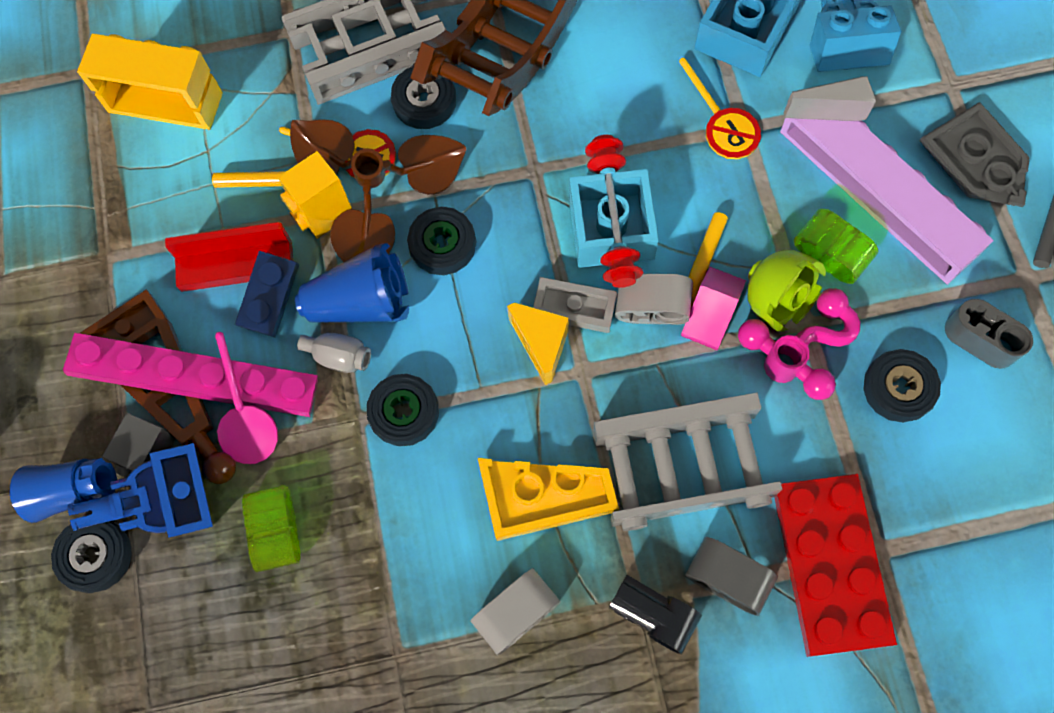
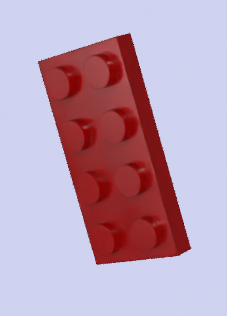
M851 474L781 484L782 490L774 498L806 656L812 657L897 645L859 475Z

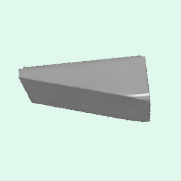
M862 76L792 91L783 114L785 118L861 121L867 119L876 100L868 77Z

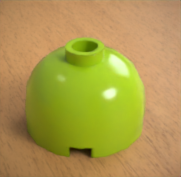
M781 250L756 262L748 275V302L755 315L774 330L781 332L788 330L783 325L787 324L791 318L795 324L799 323L813 307L822 290V287L816 283L819 274L824 277L826 275L824 264L809 255L795 250Z

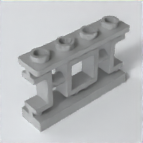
M323 0L283 15L282 21L294 49L297 50L312 44L318 60L302 66L317 104L320 105L385 80L414 66L421 43L435 38L446 30L443 22H440L438 15L420 21L413 5L426 0ZM401 2L404 10L389 16L386 15L384 8ZM378 19L384 35L353 46L346 31ZM411 23L414 32L396 38L393 30ZM334 27L336 28L338 35L319 42L316 34ZM345 49L348 55L347 58L331 64L328 63L326 55Z

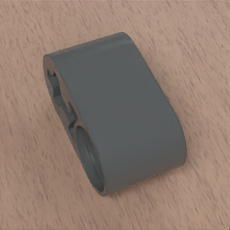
M970 299L964 302L945 323V333L950 341L994 368L1002 369L1009 367L1027 354L1033 346V335L1024 324L981 299ZM1000 339L1006 341L1011 346L1012 351L1004 348Z
M704 537L685 574L695 584L755 616L760 615L778 579V575L769 568L710 537Z

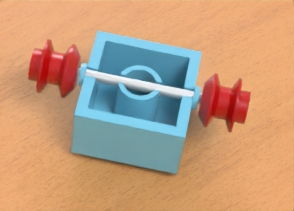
M600 135L595 137L585 147L586 155L592 158L587 163V168L590 172L595 173V175L569 177V203L578 268L600 265L608 266L610 269L603 274V280L612 283V286L617 288L629 287L635 284L636 279L643 275V269L634 266V263L637 261L655 260L659 241L648 170L617 172L626 164L625 157L619 154L624 148L623 142L612 135Z

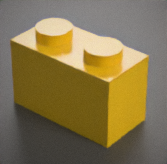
M318 151L278 177L285 192L280 194V197L290 210L289 213L302 231L309 228L317 239L331 230L334 220L341 213L352 209L340 179Z

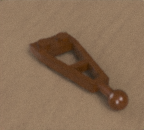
M147 289L80 332V334L142 344L157 333H160L166 349L183 352L172 323ZM121 385L182 445L194 443L195 448L204 460L202 471L204 477L209 482L224 484L233 478L236 471L234 459L225 452H218L206 434L214 428L202 399L185 396L195 421L182 428L161 407V405L177 394L153 390L147 394L142 388Z

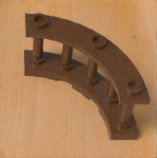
M470 0L457 18V25H459L457 29L452 33L445 30L435 38L421 43L410 78L421 84H426L445 77L486 97L487 100L482 111L483 114L490 116L500 110L505 111L531 81L539 68L544 70L549 64L553 52L552 48L565 27L577 0H558L553 11L547 10L528 0ZM506 6L545 25L533 44L490 24V20L498 7L503 8ZM486 38L523 57L512 68L508 69L470 49L478 39ZM465 64L494 78V81L490 83L455 65L461 66Z

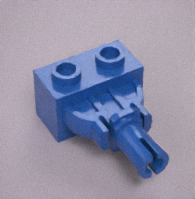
M194 443L149 453L150 461L136 467L127 478L110 482L112 490L130 487L127 491L74 504L69 503V516L92 511L91 515L70 520L73 531L130 516H136V519L119 523L121 531L140 528L152 533L167 532L168 538L213 527Z

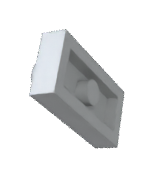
M540 277L533 308L568 317L569 326L609 333L617 291Z

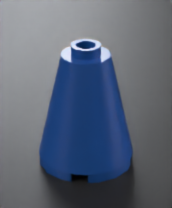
M388 243L375 245L302 284L299 287L298 294L295 295V305L298 313L302 317L305 316L311 323L398 322L407 319L409 305L402 307V296L408 294V287L404 271L396 253L388 255L386 252L390 247Z

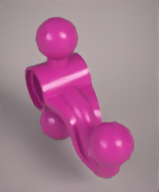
M828 288L819 294L817 309L822 316L828 319H841L844 323V328L841 331H835L822 326H810L802 329L795 336L786 335L775 341L770 337L768 326L758 319H749L741 324L738 329L739 342L744 348L749 350L760 349L767 355L764 360V369L770 379L779 383H787L797 377L803 382L804 392L814 400H824L832 396L836 388L835 377L830 371L823 368L813 370L806 364L810 352L808 345L811 342H818L842 347L852 343L860 332L858 314L849 306L848 296L837 288ZM778 354L789 356L793 360L794 365L782 362Z

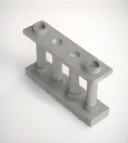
M758 392L595 421L593 427L596 447L606 446V450H611L623 510L612 512V527L622 525L623 531H632L647 527V520L746 503L748 509L772 504L771 498H774L782 490L781 482L763 484L748 426L752 423L751 419H754L761 410ZM727 424V428L732 429L746 488L722 492L708 432L712 430V426ZM686 431L687 435L692 436L705 495L681 499L668 439L671 438L673 433ZM646 438L647 443L652 444L664 502L640 507L627 447L631 445L630 441Z

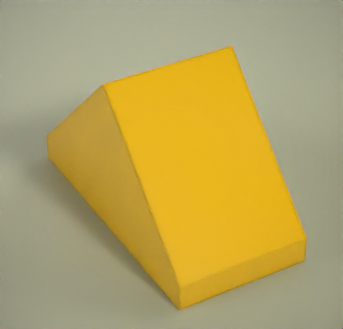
M518 303L508 305V317L511 325L544 384L551 383L568 334L569 318Z

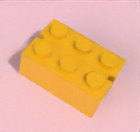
M92 33L77 71L90 90L96 92L95 96L108 113L211 130L223 94L214 76L210 73L211 70L200 51L188 46L178 48L161 45L152 40L142 42L125 39L116 34L105 36Z

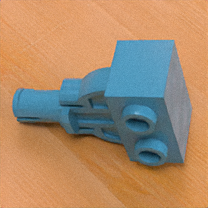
M821 0L822 10L818 12L810 43L818 72L891 64L902 32L892 5L879 6L873 0Z

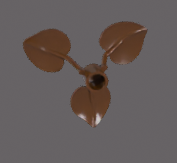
M325 119L311 121L292 120L290 128L291 146L297 163L318 151L336 175L340 167L344 170L352 168L355 180L363 187L364 213L355 209L347 210L334 220L331 227L330 238L332 246L343 262L375 245L388 243L390 245L386 250L388 255L393 248L395 227L391 218L383 213L371 214V188L378 187L384 181L385 171L389 170L401 176L408 174V183L411 188L419 193L434 195L445 191L451 186L466 153V146L454 139L438 135L415 136L405 141L398 150V159L404 167L400 168L391 164L389 160L383 161L381 155L373 149H361L354 154L355 143L349 129L339 122Z

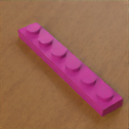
M74 333L63 367V371L67 376L234 404L221 358ZM231 360L243 405H253L264 410L310 417L318 384V375Z

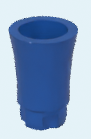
M103 458L80 459L52 465H26L20 467L11 479L10 499L14 510L23 520L37 523L55 514L67 511L69 503L74 504L113 494L115 490L111 489L110 482L117 480V476L112 464L105 462Z

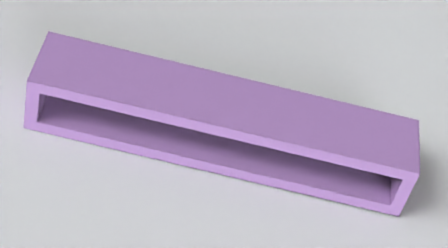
M785 118L780 133L947 285L994 241L986 234V231L980 224L971 221L956 207L951 198L942 195L927 182L925 176L920 171L909 166L898 156L892 146L883 143L870 131L867 124L862 120L839 121Z

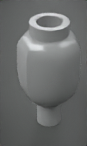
M327 332L317 338L301 335L297 344L298 350L312 353L314 360L320 365L343 373H353L357 370L365 371L371 359L370 348L364 347L361 340L344 334Z

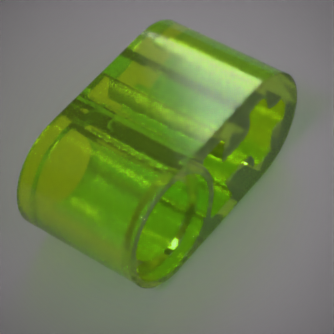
M823 208L815 212L794 238V244L801 253L823 263L828 273L847 284L855 283L879 252L877 245L871 238L834 212Z
M283 485L244 494L242 498L249 556L255 572L299 563L301 558L293 501L288 487Z

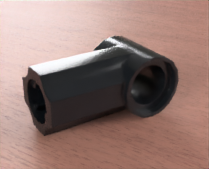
M626 575L609 606V609L614 611V613L648 631L647 635L680 655L684 652L702 618V614L688 604L671 596L666 598Z

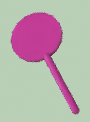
M217 332L215 337L235 408L229 410L220 420L217 429L218 442L223 452L232 456L235 461L242 464H256L266 460L275 450L278 442V428L273 418L265 410L253 405H243L224 334Z

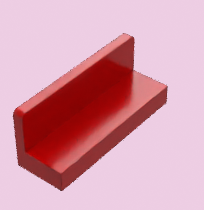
M280 222L165 239V247L175 258L176 287L181 292L249 282L259 251L294 261L292 240Z

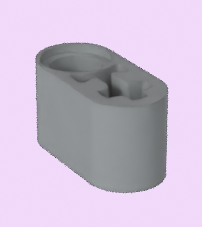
M643 274L640 278L636 279L635 284L629 287L618 288L615 317L620 321L632 324H685L690 318L693 280L679 274Z
M532 568L481 609L471 619V623L496 655L499 656L552 612L561 601L535 569Z

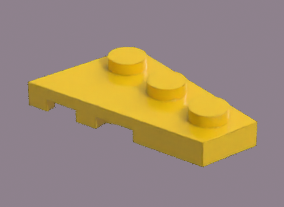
M478 458L497 541L619 511L608 468L560 464L550 466L530 464V462L515 461L513 463Z

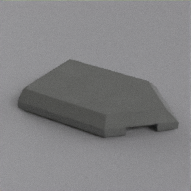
M981 102L919 140L967 197L1024 207L1026 200V191L1024 190L1025 176L1028 172L1029 156Z

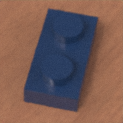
M259 251L235 325L276 338L299 264L292 260Z

